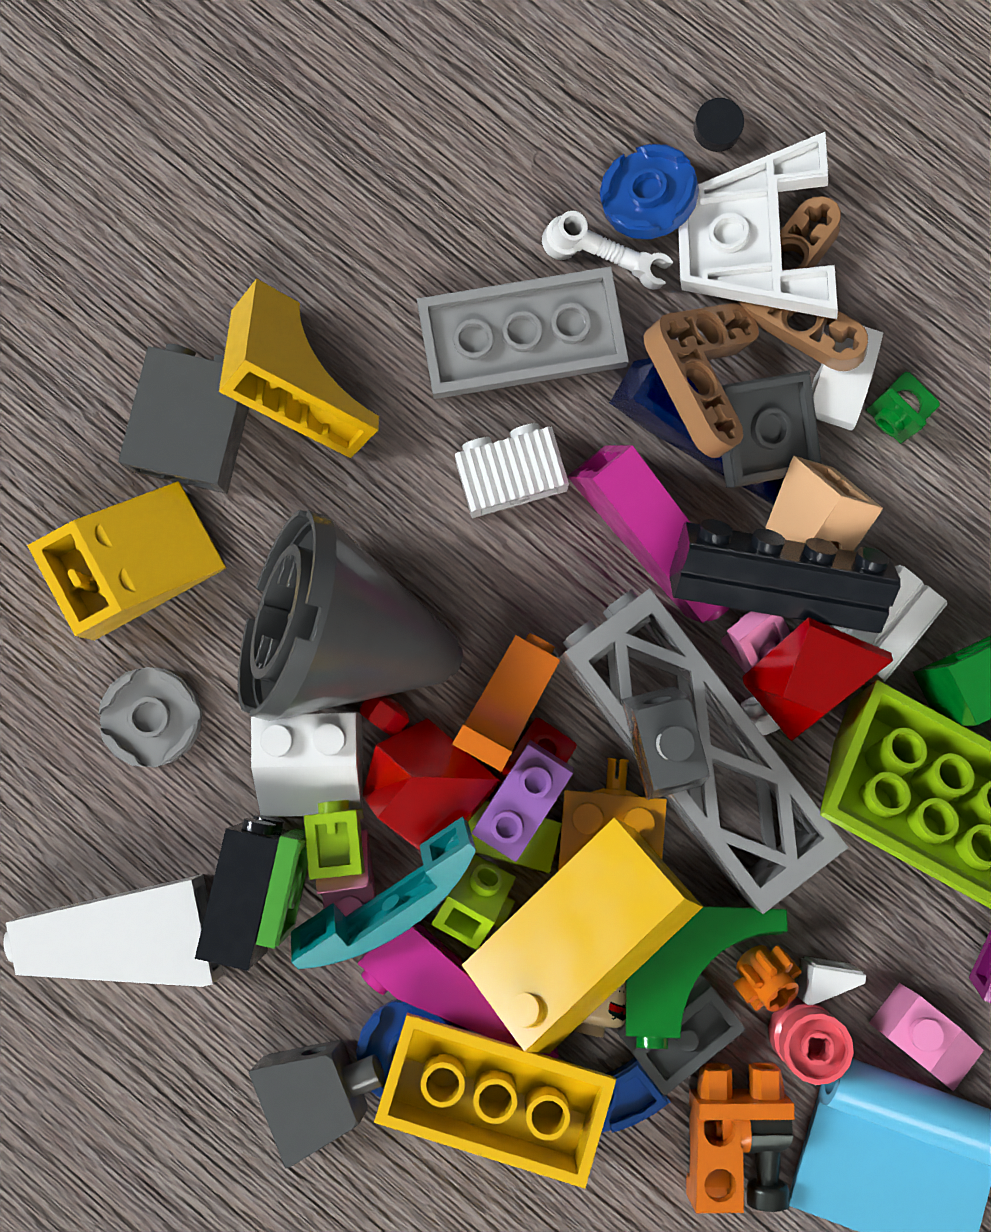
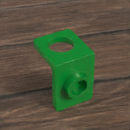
M904 372L866 411L875 419L876 424L883 432L894 437L901 444L927 424L925 420L940 406V402L910 372ZM908 391L918 398L920 404L918 413L898 392Z

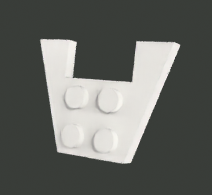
M825 132L698 184L699 194L696 208L687 221L678 227L680 282L683 291L837 319L835 265L782 270L778 192L828 186Z

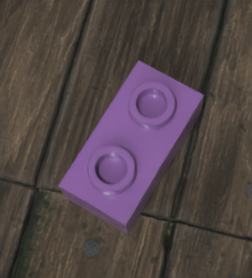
M529 740L471 834L514 862H517L571 778L574 768Z

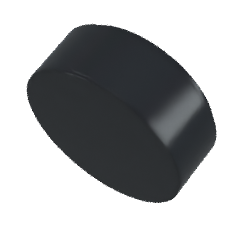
M714 98L708 100L700 107L694 121L693 132L697 142L703 148L713 152H722L732 148L739 140L744 127L743 112L736 103L729 99Z

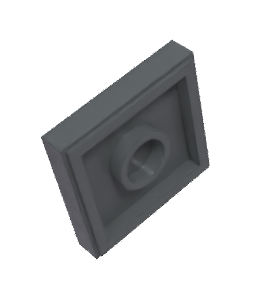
M810 370L721 385L743 428L741 443L722 455L726 488H735L785 478L793 456L822 464Z

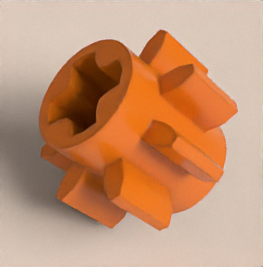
M765 945L755 946L746 951L738 960L736 970L741 975V978L737 979L733 986L747 1004H751L755 1011H758L763 1005L768 1011H779L796 998L799 992V985L795 982L794 978L799 976L802 971L779 945L775 946L772 951Z

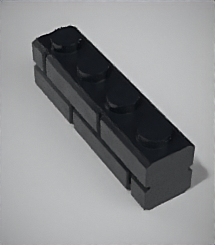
M714 519L703 520L701 524L684 523L669 575L673 598L804 621L809 617L823 624L873 633L882 632L889 616V608L893 606L901 587V579L891 558L880 550L870 547H861L857 552L837 549L831 542L820 538H809L806 540V543L785 540L781 534L769 529H756L753 534L732 530L728 524Z

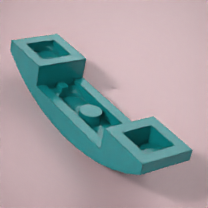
M462 816L419 845L423 860L421 867L345 917L337 906L332 903L292 930L291 962L297 969L315 968L338 963L369 952L401 935L436 908L461 879L476 852L469 824Z

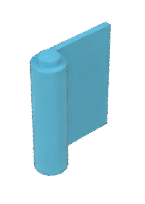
M852 1058L850 1067L841 1078L830 1084H821L789 1191V1206L858 1232H979L991 1188V1109Z

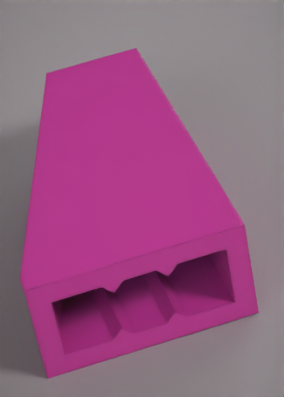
M604 445L567 476L686 617L704 623L706 620L713 621L729 610V607L673 598L669 577L675 551L678 549V541L685 522L690 521L633 445Z

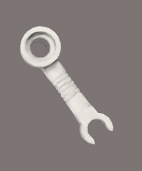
M567 211L562 216L554 218L545 228L542 235L543 248L552 258L566 260L575 255L577 251L585 250L630 270L632 275L638 277L646 288L652 290L660 289L666 282L653 276L650 266L653 264L667 269L673 264L671 258L666 254L654 253L651 255L647 252L639 253L588 230L586 218L577 211ZM565 229L569 230L572 235L568 234Z

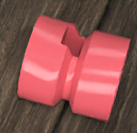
M795 998L788 1006L775 1011L771 1015L768 1025L769 1041L775 1053L802 1081L814 1085L830 1084L841 1078L848 1070L854 1054L852 1038L847 1028L818 1003L807 1005L800 998Z

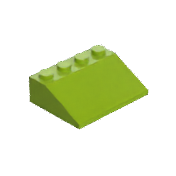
M876 680L850 701L833 743L820 816L991 909V741Z

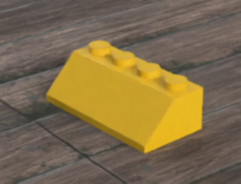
M407 1012L374 1123L585 1189L615 1087L616 1077L540 1053L524 1052L521 1047Z

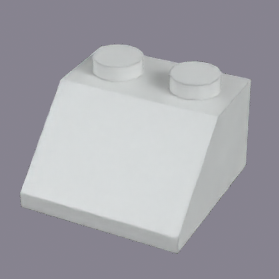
M360 713L300 714L273 721L251 717V769L260 815L268 817L304 816L318 813V803L349 800L350 809L363 808L362 715Z

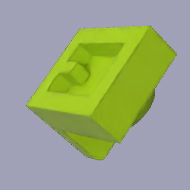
M349 800L318 803V813L304 815L309 880L365 873L360 819L364 818L363 808L350 809Z

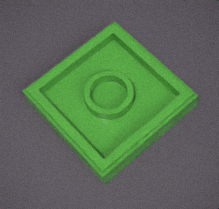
M295 828L279 838L256 945L275 949L295 928L308 869L304 829Z

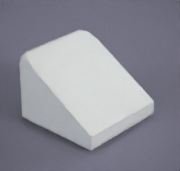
M805 956V958H801L800 970L802 973L798 979L799 992L797 996L807 1005H814L865 984L866 975L850 963Z

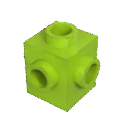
M474 854L461 879L444 898L431 925L477 950L493 925L500 928L505 923L515 903L514 900L507 896L516 877L500 869L496 864Z

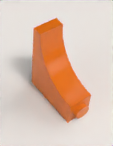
M528 633L525 640L515 635L452 745L502 772L531 713L560 662L559 658L551 655L555 646L532 633Z

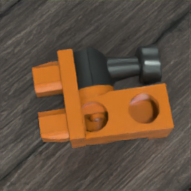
M753 1062L749 1064V1089H732V1068L728 1064L705 1063L699 1070L697 1089H689V1105L691 1107L689 1116L690 1168L689 1173L686 1175V1195L696 1213H744L743 1153H754L757 1177L747 1182V1205L753 1209L765 1212L787 1210L789 1208V1188L784 1181L779 1179L781 1151L786 1150L792 1144L794 1137L792 1120H795L794 1103L784 1093L781 1069L775 1063Z

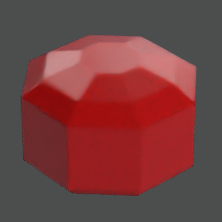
M388 695L365 700L359 708V713L390 736L402 732L410 721L409 715L403 706Z

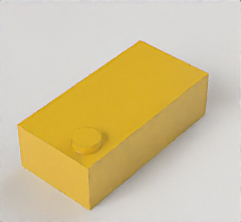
M614 817L474 952L462 966L523 1051L550 1054L699 912L703 906L634 828Z

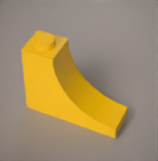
M256 278L231 310L219 392L352 458L379 430V416L347 394L321 365L304 333L300 317V303Z

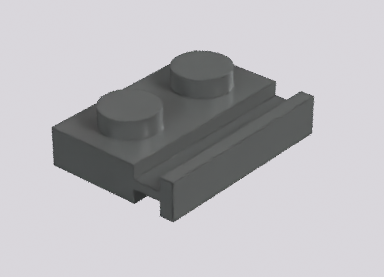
M701 973L694 983L684 1008L681 1023V1039L668 1038V1049L636 1048V1037L625 1036V1026L616 1033L625 1042L631 1053L665 1097L746 1029Z

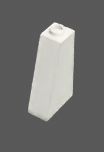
M203 874L36 912L6 922L7 932L4 935V951L7 959L14 964L15 975L197 987L212 985L224 975L222 965L195 959L209 900Z

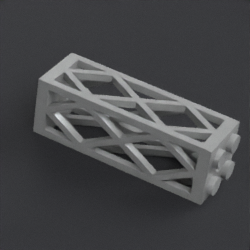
M649 588L640 596H637L634 590L631 589L602 612L608 620L596 628L592 621L589 620L562 642L567 651L559 659L635 760L636 756L621 699L632 697L628 657L676 676L677 688L688 695L690 701L691 689L694 715L710 777L702 785L705 814L703 813L701 787L689 789L688 792L685 790L663 797L667 799L669 805L740 899L764 914L849 847L829 821L820 816V809L653 591ZM644 627L657 645L632 635ZM605 655L607 658L610 689L592 667L595 662ZM708 712L742 757L711 745ZM713 763L755 780L762 844L720 828ZM770 793L777 801L781 844L777 847ZM794 825H795L796 828L798 829L797 832H795V830H794ZM726 843L760 856L762 859L746 870Z

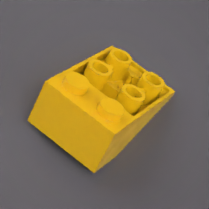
M179 481L75 519L27 545L74 635L94 641L227 569Z

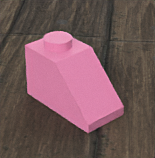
M901 983L896 986L869 1022L871 1026L952 1091L956 1089L984 1051L959 1026L919 994Z

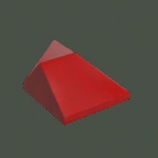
M808 617L743 676V683L786 736L793 741L893 661V657L889 651Z
M428 718L376 745L362 794L375 816L419 851L420 844L462 816L469 822L501 783L496 776L469 753L452 745L454 740Z

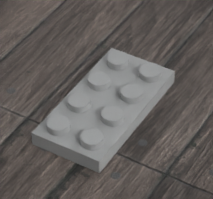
M611 266L417 298L433 399L627 367L629 362Z

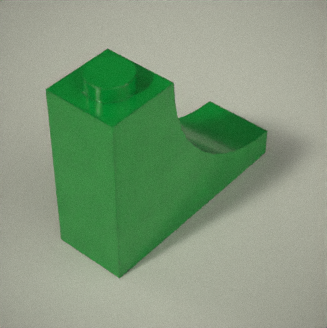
M703 906L699 912L626 980L625 1036L636 1037V1048L668 1049V1038L681 1039V1023L684 1008L694 983L702 971L722 951L741 941L767 935H782L787 932V909H769L762 914L754 908Z

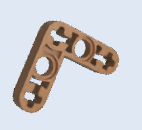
M823 196L810 198L798 207L781 229V253L794 251L803 257L802 263L794 269L815 267L834 243L840 232L841 210L838 204L832 199ZM821 217L827 218V225L820 223L811 232L809 243L805 239L809 233V220L816 222ZM738 301V304L756 320L758 327L831 369L850 371L857 368L866 357L868 334L865 327L839 311L837 319L813 315L816 323L811 329L796 331L788 325L787 321L797 312ZM825 325H829V335L823 333ZM847 338L854 340L853 350L845 348L841 353L835 351L836 341L843 343Z
M735 303L667 313L650 326L644 334L645 348L693 442L702 453L711 458L721 457L741 443L743 439V428L708 361L738 354L754 342L759 335L756 320L741 305ZM698 329L704 334L706 339L702 337ZM687 378L695 384L699 394L691 387Z

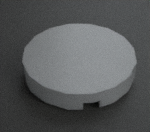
M146 667L124 673L110 684L100 701L99 715H101V728L99 729L103 742L115 757L132 766L154 768L175 762L191 749L201 729L202 709L198 694L185 678L168 669Z

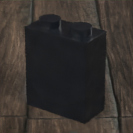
M254 815L253 819L244 818L242 823L225 829L195 959L248 971L267 953L268 947L256 945L279 838L281 835L289 832V830L282 829L283 820L263 815Z

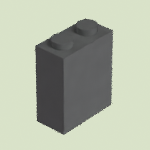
M166 344L165 349L148 346L118 463L132 473L172 482L179 481L181 484L228 494L249 407L219 392L224 355H215L214 360L196 357L195 351L181 345Z

